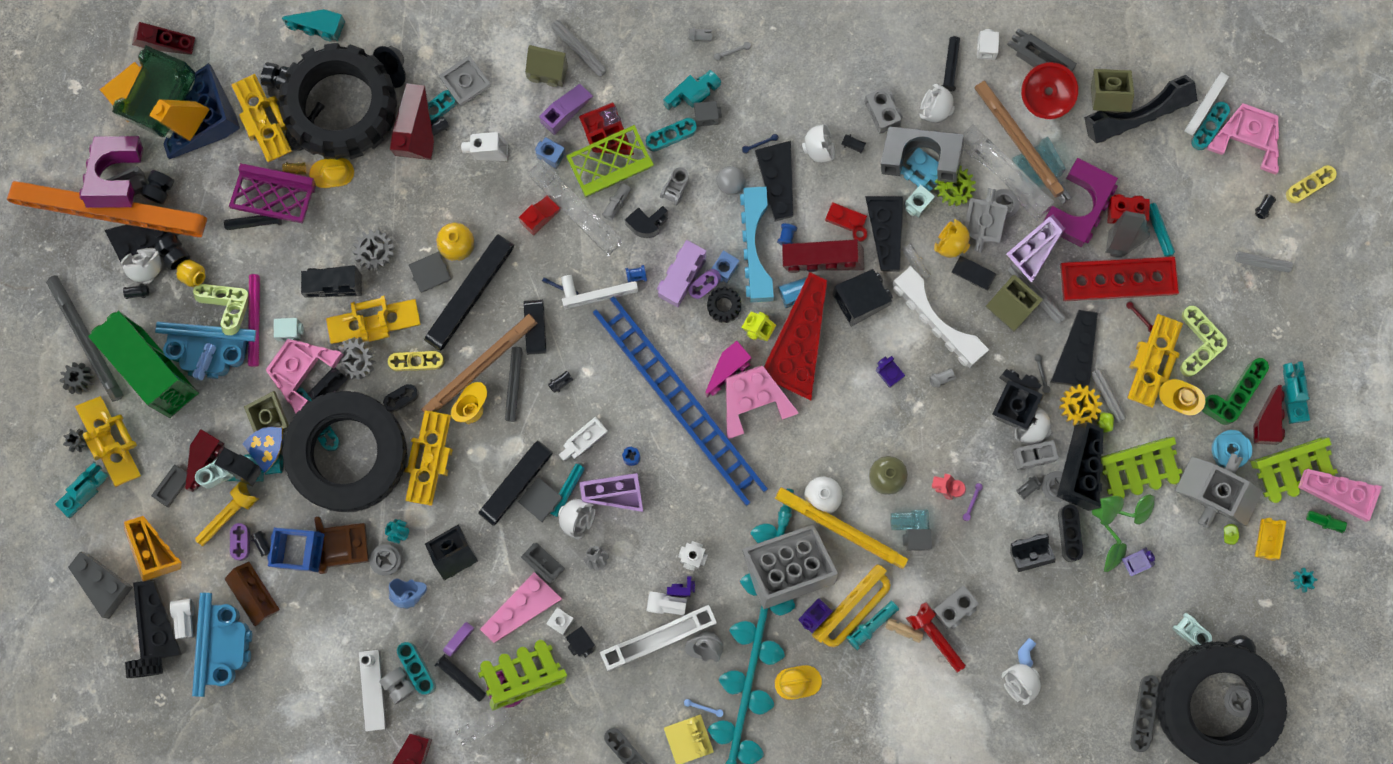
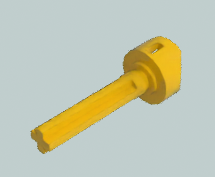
M240 481L230 491L233 500L195 538L197 543L204 546L241 507L249 510L259 500V498L250 495L246 483Z

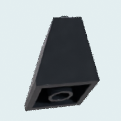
M874 269L834 287L832 295L851 327L887 308L892 303L891 299L893 296L888 288H884L881 275L878 272L875 273Z

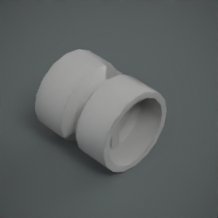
M401 667L394 669L379 681L385 691H390L389 696L395 704L400 703L416 691L413 683L410 680H406L407 675ZM399 684H402L403 687L396 690L395 687H397Z

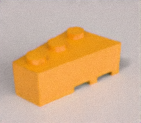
M144 516L124 521V531L143 582L181 569L182 562L173 554L170 547L164 543Z

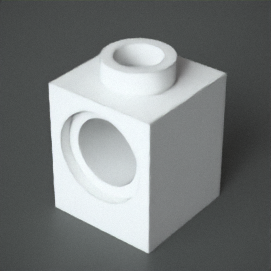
M991 29L980 31L977 43V59H996L998 55L999 32H994Z
M556 608L546 624L565 636L575 619L561 609Z

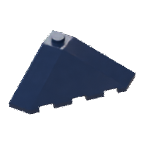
M209 63L193 74L192 80L195 81L191 91L186 90L182 101H196L210 110L191 141L175 132L172 133L170 138L166 137L163 145L168 159L225 139L240 129L237 116Z

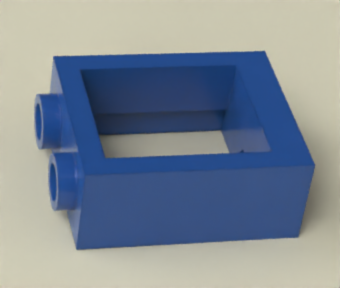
M274 528L271 535L270 553L268 554V567L318 573L324 534L316 531ZM287 535L307 537L302 565L283 563Z

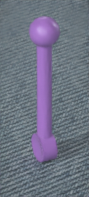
M981 483L975 485V493L967 512L963 515L964 521H968L971 518L970 513L979 491L983 489Z

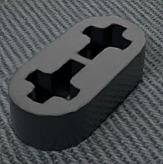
M406 384L385 396L383 404L391 412H396L414 402L418 398V390L414 385ZM407 389L411 391L414 390V392H412L411 398H409V396H405L402 398V396H404L407 393ZM391 398L393 400L400 398V400L395 402V407L388 406Z

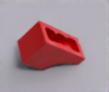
M545 196L538 203L529 206L518 218L520 223L534 236L560 211V208L548 196Z

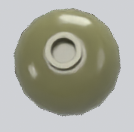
M881 457L873 463L869 470L870 484L881 494H896L903 489L907 482L908 473L906 466L896 457Z

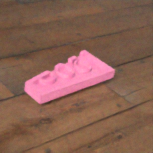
M1306 469L1303 472L1298 488L1367 522L1371 519L1382 486L1370 485L1366 482L1348 480L1349 478L1336 477L1328 473Z
M534 572L480 630L493 643H496L538 614L561 601L562 598Z

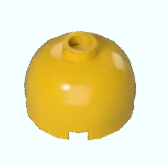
M954 219V223L950 221L939 234L938 238L941 240L939 244L935 242L934 250L948 258L966 253L970 247L968 243L970 233L967 227Z
M456 222L448 223L438 232L436 239L437 248L446 259L461 261L472 253L474 249V236L465 225Z

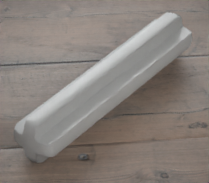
M1240 251L1235 257V261L1238 263L1287 273L1293 267V263L1289 261Z
M1095 370L1091 375L1115 421L1119 423L1125 420L1126 415L1102 370Z

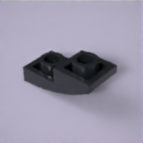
M962 256L958 258L951 272L987 291L997 275L991 270Z
M1006 369L999 377L1006 383L1010 380L1034 391H1038L1042 386L1035 376L1026 374L1021 380L1019 374L1011 369L1010 371Z

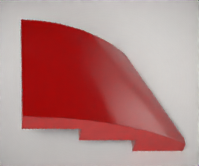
M614 102L579 116L590 145L624 130ZM625 133L623 141L629 142L628 137ZM612 139L608 141L606 148L617 152L620 142ZM622 143L618 153L630 155L632 147ZM596 147L592 148V151L595 153H602L603 151Z

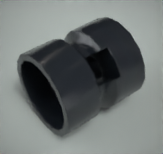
M266 62L261 73L262 86L270 88L276 86L280 90V84L285 82V72L289 67L281 66L279 68L278 64Z
M151 170L147 179L149 183L144 185L140 194L153 202L163 205L168 196L166 191L171 190L175 180L161 172Z
M175 234L164 237L155 245L159 255L164 257L163 261L169 270L177 269L180 263L190 259V255L182 247V243Z

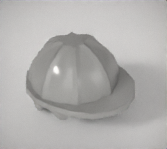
M704 631L687 641L685 652L691 657L702 659L703 661L713 659L715 662H718L723 653L724 644L714 632Z

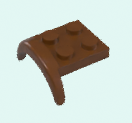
M315 517L316 532L324 534L319 574H326L330 567L369 562L365 523L324 528L321 517Z

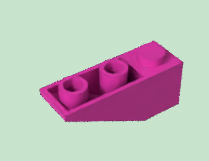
M735 341L722 352L705 391L706 397L710 394L712 396L716 395L721 390L720 386L726 382V378L735 375L740 370L744 372L751 366V356L738 341Z

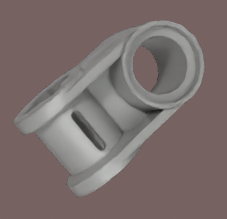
M678 167L674 169L660 193V198H666L674 202V205H678L689 183V175L685 168ZM679 174H683L686 177L683 181L675 179Z

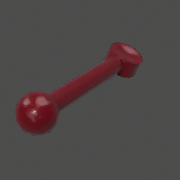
M1127 302L1126 307L1131 309L1141 319L1151 333L1153 325L1136 310L1132 302Z

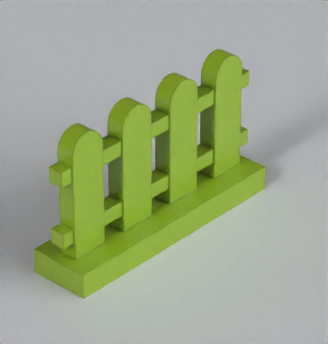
M1175 437L1162 438L1101 456V464H1103L1105 469L1102 475L1107 476L1110 489H1107V493L1112 494V496H1121L1124 499V490L1130 489L1132 494L1140 495L1143 492V485L1147 483L1151 489L1158 490L1162 486L1161 479L1167 478L1170 484L1179 483V474L1182 473V469H1177L1174 458L1177 452L1176 449L1172 450L1171 446L1176 445ZM1159 450L1160 454L1154 455L1153 451ZM1140 455L1141 459L1135 461V456ZM1122 460L1123 464L1117 466L1116 462ZM1155 460H1162L1165 473L1159 474ZM1143 464L1147 478H1140L1138 465ZM1125 470L1128 484L1122 485L1119 471Z
M1321 437L1250 461L1252 468L1259 469L1260 473H1257V477L1263 480L1266 492H1263L1264 497H1268L1272 503H1278L1282 499L1281 492L1286 491L1291 497L1298 496L1300 493L1298 488L1300 480H1296L1293 467L1298 466L1302 477L1304 470H1313L1311 461L1316 460L1320 472L1328 473L1332 476L1338 474L1337 469H1333L1329 458V455H1332L1331 450L1326 449L1327 446L1332 445L1330 438ZM1313 451L1314 455L1309 456L1308 453ZM1295 457L1296 461L1290 462V459ZM1277 463L1278 467L1272 468V465ZM1280 472L1284 486L1281 487L1278 486L1275 473Z
M538 640L534 645L535 651L529 653L526 647H520L516 652L517 658L511 660L508 654H501L498 659L499 665L493 667L490 661H483L481 663V672H478L479 678L484 677L489 689L486 690L487 696L492 695L489 703L492 711L565 683L567 674L564 669L558 670L561 666L559 662L556 664L550 653L553 650L551 645L547 646L545 641ZM537 656L543 669L538 671L532 658ZM519 663L525 676L520 678L514 665ZM501 670L507 681V683H504L502 685L496 674V672Z

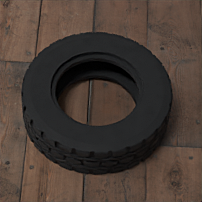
M334 391L318 396L313 401H309L302 407L301 411L299 410L286 430L287 433L283 441V463L288 474L287 476L294 485V488L304 498L322 508L347 513L368 509L383 501L396 488L403 475L407 460V445L402 427L392 412L381 402L363 393ZM344 420L357 421L366 425L376 439V461L369 473L356 482L348 484L330 482L322 476L315 464L314 448L316 441L322 431L333 423Z
M1221 641L1197 644L1177 655L1178 657L1171 661L1167 670L1165 669L1161 676L1162 680L1158 684V696H1156L1158 720L1169 741L1183 754L1199 764H1252L1258 761L1260 757H1264L1271 750L1270 748L1274 747L1279 740L1278 737L1283 732L1284 722L1287 718L1286 707H1288L1283 683L1280 682V677L1272 669V666L1261 656L1247 648ZM1232 673L1238 675L1247 685L1251 696V710L1246 722L1237 731L1229 735L1209 736L1202 733L1196 727L1191 716V698L1195 689L1204 679L1214 674Z

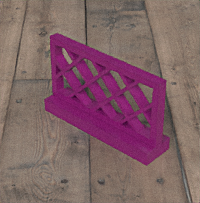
M240 163L238 169L239 176L229 203L230 209L303 224L312 193H315L316 189L314 178ZM243 179L253 183L252 186L244 190L241 187ZM263 184H269L271 189L261 193L258 187ZM282 187L287 188L289 193L282 197L276 192ZM256 189L260 195L250 200L246 193ZM300 191L307 192L306 197L300 201L295 197V194ZM274 192L278 199L268 204L264 197ZM243 195L248 201L242 205L235 204L237 198ZM292 196L296 203L286 207L283 201ZM263 199L266 206L260 209L253 206V203ZM278 203H281L284 207V210L278 213L273 212L271 207ZM299 206L301 209L300 217L292 216L289 211Z

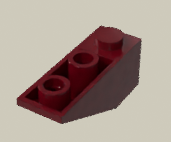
M139 22L135 27L132 45L148 50L192 55L195 37Z
M1277 385L1272 389L1253 425L1254 444L1277 445L1285 438V429L1282 428V421L1285 417V411L1282 409V402L1284 401L1282 385Z
M202 429L199 430L189 448L185 489L194 492V490L201 486L195 480L196 472L211 464L216 457H219L225 444Z

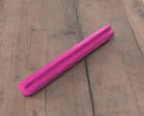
M250 274L248 329L256 330L255 342L248 341V366L258 367L260 276L258 274Z

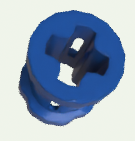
M781 224L782 231L777 243L780 245L793 244L794 233L798 228L791 224Z
M644 265L634 269L625 268L628 283L642 280L644 282L647 281Z
M631 446L624 449L622 457L625 464L628 466L637 465L640 461L638 449ZM629 452H632L633 455L636 454L634 456V460L632 461L630 458L626 459L627 457H629Z

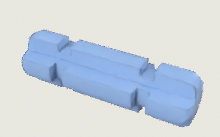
M205 344L203 349L205 351L204 353L202 352L196 365L197 369L194 370L192 375L197 380L204 379V372L207 371L213 358L212 354L216 351V347L213 344Z

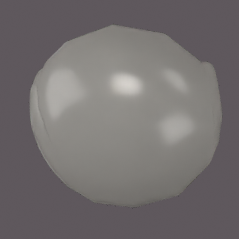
M726 166L719 171L716 177L719 189L728 195L737 194L745 185L743 172L734 166Z

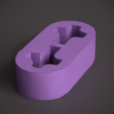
M715 269L707 270L689 286V294L696 299L703 297L720 282V273ZM713 275L715 279L707 283L706 280ZM702 284L703 288L700 291L696 292V287H699Z
M237 523L230 530V555L235 560L242 561L250 553V531L246 525ZM239 527L245 531L244 534H241V541H239V535L235 534L236 531H239ZM239 543H241V549L244 550L240 557L238 554H235V551L239 550Z
M468 622L464 623L444 647L443 652L452 657L473 632L474 627Z

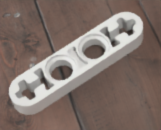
M1220 72L1184 132L1193 136L1228 80V75Z

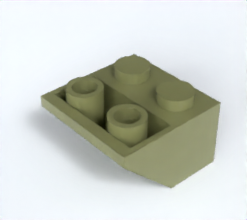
M1014 274L985 307L1014 332L1043 299Z

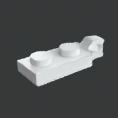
M594 417L563 445L566 449L559 454V457L563 462L571 456L575 459L608 433V430Z

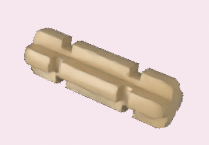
M888 619L886 629L890 631L895 630V633L908 639L911 637L913 641L918 643L921 642L924 635L922 631H915L901 622L898 624L896 620Z

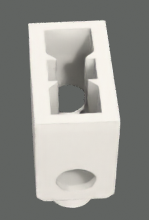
M499 132L472 134L470 142H462L461 150L462 153H471L476 160L507 161L508 142Z

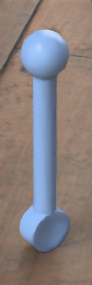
M690 699L684 701L686 707L692 706L714 713L717 717L723 716L721 709L714 710L693 703Z

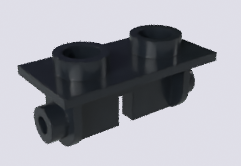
M336 367L332 368L307 394L314 400L318 396L337 391L346 382L347 378Z

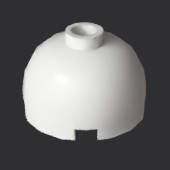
M934 84L932 86L935 88L927 91L920 109H924L923 115L920 114L921 119L932 123L942 122L948 116H951L955 109V106H953V96L949 90L941 85Z
M826 124L811 128L805 136V143H802L804 153L808 154L813 161L820 163L835 159L834 143L830 141L829 137L832 136Z
M154 248L137 250L138 254L132 256L130 253L122 259L121 265L126 276L136 282H152L159 274L162 266L159 253Z
M1038 407L1028 430L1016 428L1015 438L1029 445L1038 444L1044 439H1048L1051 434V421L1048 414Z
M825 476L816 477L811 480L804 492V500L811 503L816 509L829 514L838 509L843 498L842 489L838 482Z
M573 499L562 506L558 515L559 524L564 533L575 539L584 537L585 534L583 532L585 528L590 529L594 520L595 509L592 508L594 505L582 502L581 499Z
M1016 664L1002 673V679L1005 677L1006 680L1004 687L1015 701L1019 702L1021 700L1024 702L1023 705H1026L1038 696L1041 683L1039 673L1034 668L1024 664Z

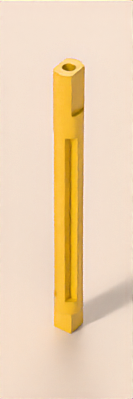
M782 487L778 490L774 499L890 564H894L901 569L905 567L908 559L898 554L897 551L831 514L816 509L811 503Z

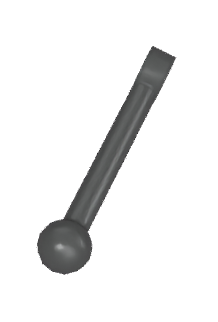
M1036 355L1035 361L1038 363L1044 386L1042 391L1047 394L1051 389L1047 386L1041 363L1042 356Z

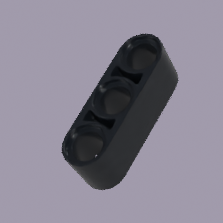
M543 299L524 301V317L530 314L538 323L525 334L527 355L546 354Z
M1069 504L1059 510L1058 522L1062 556L1067 562H1075L1083 556V544L1079 511L1076 506ZM1065 509L1072 512V519H1067L1064 516ZM1067 529L1074 531L1075 536L1073 539L1067 536ZM1070 548L1076 550V558L1070 557L1068 553Z

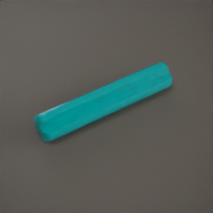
M1151 203L1149 217L1165 257L1172 256L1175 250L1156 203Z
M577 463L574 465L559 492L563 499L554 508L555 511L550 513L551 515L559 516L560 508L566 504L585 470L582 465Z

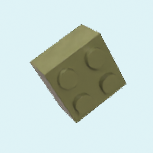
M1093 70L1091 97L1094 111L1131 112L1134 99L1132 70Z

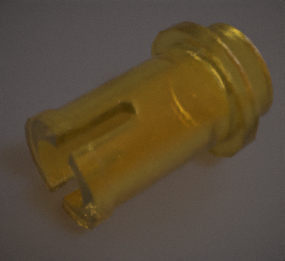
M286 161V163H282V172L305 175L306 162L289 163Z

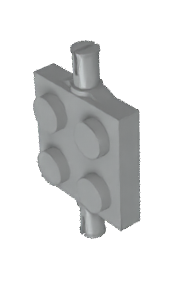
M988 188L986 199L970 198L965 226L970 233V237L977 240L974 250L976 252L979 249V252L982 253L984 242L993 241L1000 243L1008 205L998 204L994 201L996 189Z

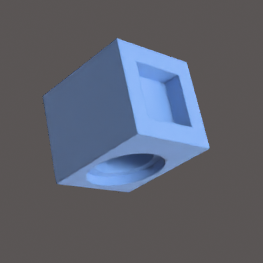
M546 137L535 148L537 158L556 169L566 154L563 146ZM548 149L554 150L552 155L544 154Z
M723 250L711 269H715L720 273L721 283L723 281L728 283L739 266V260ZM721 265H727L729 267V270L727 272H722L719 270V267Z

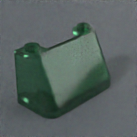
M145 45L138 56L142 68L127 98L117 99L113 104L112 112L163 138L170 129L149 115L159 99L184 101L194 82L195 71L186 62Z

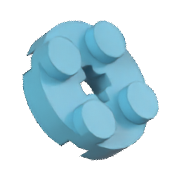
M1224 431L1215 437L1212 443L1213 458L1217 465L1225 468L1231 457L1230 452L1227 451L1231 444L1237 450L1233 454L1243 458L1238 467L1240 468L1247 463L1252 455L1251 442L1240 431Z

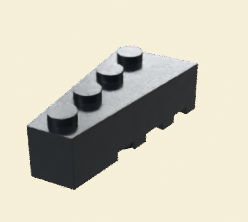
M1089 422L1074 426L1057 493L1058 498L1087 511L1102 508L1100 501V492H1102L1100 472H1103L1101 454H1103L1104 430Z

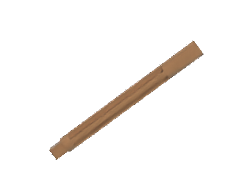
M986 81L977 84L974 89L1055 198L1063 194L1064 189Z
M530 314L526 315L434 396L421 410L423 412L425 410L439 411L538 323Z

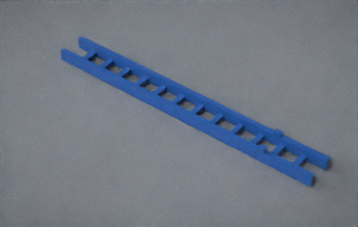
M613 296L610 298V301L620 312L617 316L606 322L597 309L593 311V315L747 507L750 501L742 493V488L746 489L751 485L752 480L755 481L763 493L768 488ZM624 317L632 328L618 337L611 327ZM636 332L643 343L630 352L623 341ZM645 347H648L655 357L644 366H641L634 356ZM659 361L667 372L653 381L646 370ZM671 376L678 387L665 396L658 385ZM683 391L690 402L677 411L669 400ZM694 405L702 416L689 426L681 415ZM706 420L714 431L701 441L693 429ZM718 435L726 446L715 455H712L705 444ZM730 450L738 461L727 470H724L717 459ZM742 465L750 476L737 486L729 474Z

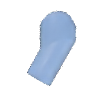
M1030 638L1018 650V659L1020 664L1032 667L1033 661L1031 660L1030 651L1035 647L1036 643Z

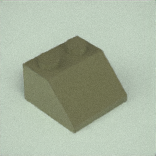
M529 45L525 69L527 79L534 83L544 82L551 87H563L568 69L566 53Z
M275 391L243 406L253 432L267 427L283 428V434L286 433L289 424Z

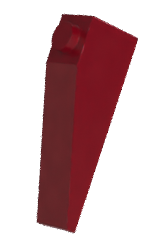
M406 84L390 145V150L395 156L432 160L435 142L432 134L425 85Z

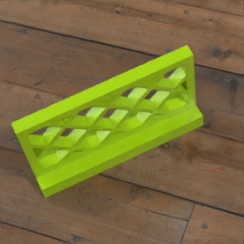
M635 125L566 155L585 198L654 166ZM633 130L636 137L634 144L623 141L625 133ZM613 139L620 142L617 152L606 148L608 141ZM622 143L632 147L629 157L618 153ZM596 147L603 150L599 160L589 156L592 148ZM634 148L642 150L645 157L640 160L631 158ZM604 151L615 154L612 164L601 161ZM577 155L585 157L583 167L574 165L572 158ZM617 155L628 159L625 167L614 166ZM587 159L598 162L595 172L584 169ZM600 163L611 167L609 173L605 176L597 173ZM583 171L593 174L592 181L585 185L581 180Z

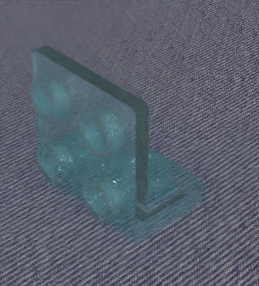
M1049 137L1042 139L1039 145L1034 148L1055 177L1058 178L1063 175L1066 168ZM1022 153L1012 158V162L1028 191L1044 185Z

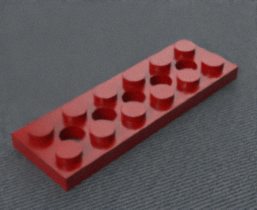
M1175 257L1066 262L1060 264L1063 301L1172 296L1179 294ZM1154 272L1161 274L1162 280L1159 282L1155 281L1152 278V274ZM1136 273L1141 274L1143 281L1140 283L1136 282L1133 275ZM1115 275H1122L1124 282L1122 284L1117 283L1114 279ZM1096 276H1103L1105 284H1098L1095 280ZM1077 277H1084L1086 285H1079L1076 281Z

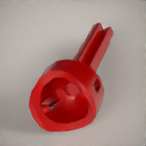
M925 602L920 605L916 616L911 615L906 617L914 630L924 629L953 669L958 673L966 665L932 622L936 614L929 604Z

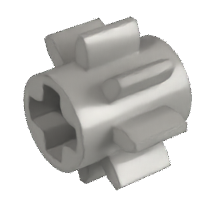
M593 546L586 551L587 557L583 558L590 570H601L606 566V560L609 559V556L603 547Z

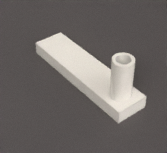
M572 275L561 277L565 298H562L565 310L608 300L613 296L616 298L638 292L637 283L634 281L577 295Z
M380 650L359 652L365 731L386 729L383 686L379 682L382 679Z

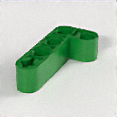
M1257 358L1250 362L1226 400L1218 395H1209L1205 398L1206 402L1202 411L1223 425H1229L1236 421L1268 372V362L1263 358ZM1256 365H1258V366H1259V368H1258L1259 371H1258L1257 373H1255V374H1252V373H1254V372L1256 371V369H1257V366H1256ZM1245 380L1250 381L1251 388L1245 386ZM1235 395L1241 398V404L1234 400ZM1208 400L1214 402V409L1208 406ZM1225 411L1231 413V420L1225 417Z

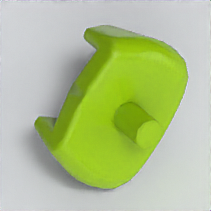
M1102 412L1100 414V421L1097 424L1100 428L1104 429L1103 433L1113 431L1114 418L1111 413Z
M1235 524L1224 526V542L1230 545L1236 544L1239 540L1238 527Z

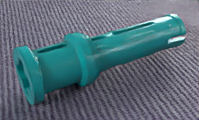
M891 600L867 623L860 624L857 631L851 636L848 635L846 637L848 642L858 651L861 644L867 639L870 640L873 633L893 614L899 611L898 606Z

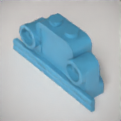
M157 322L155 333L168 334L167 342L163 347L164 355L170 360L179 362L180 367L188 372V376L193 377L194 370L197 369L196 365L202 352L204 353L205 351L203 350L205 344H213L216 347V351L212 354L213 358L207 371L204 372L207 378L218 379L219 376L227 375L230 366H241L245 361L248 341L255 342L256 330L239 329L234 335H225L221 327Z
M200 593L192 690V696L205 697L206 685L225 686L233 683L236 677L234 670L244 669L251 660L249 642L252 641V631L246 623L238 622L240 613L235 607L228 604L212 605V593Z

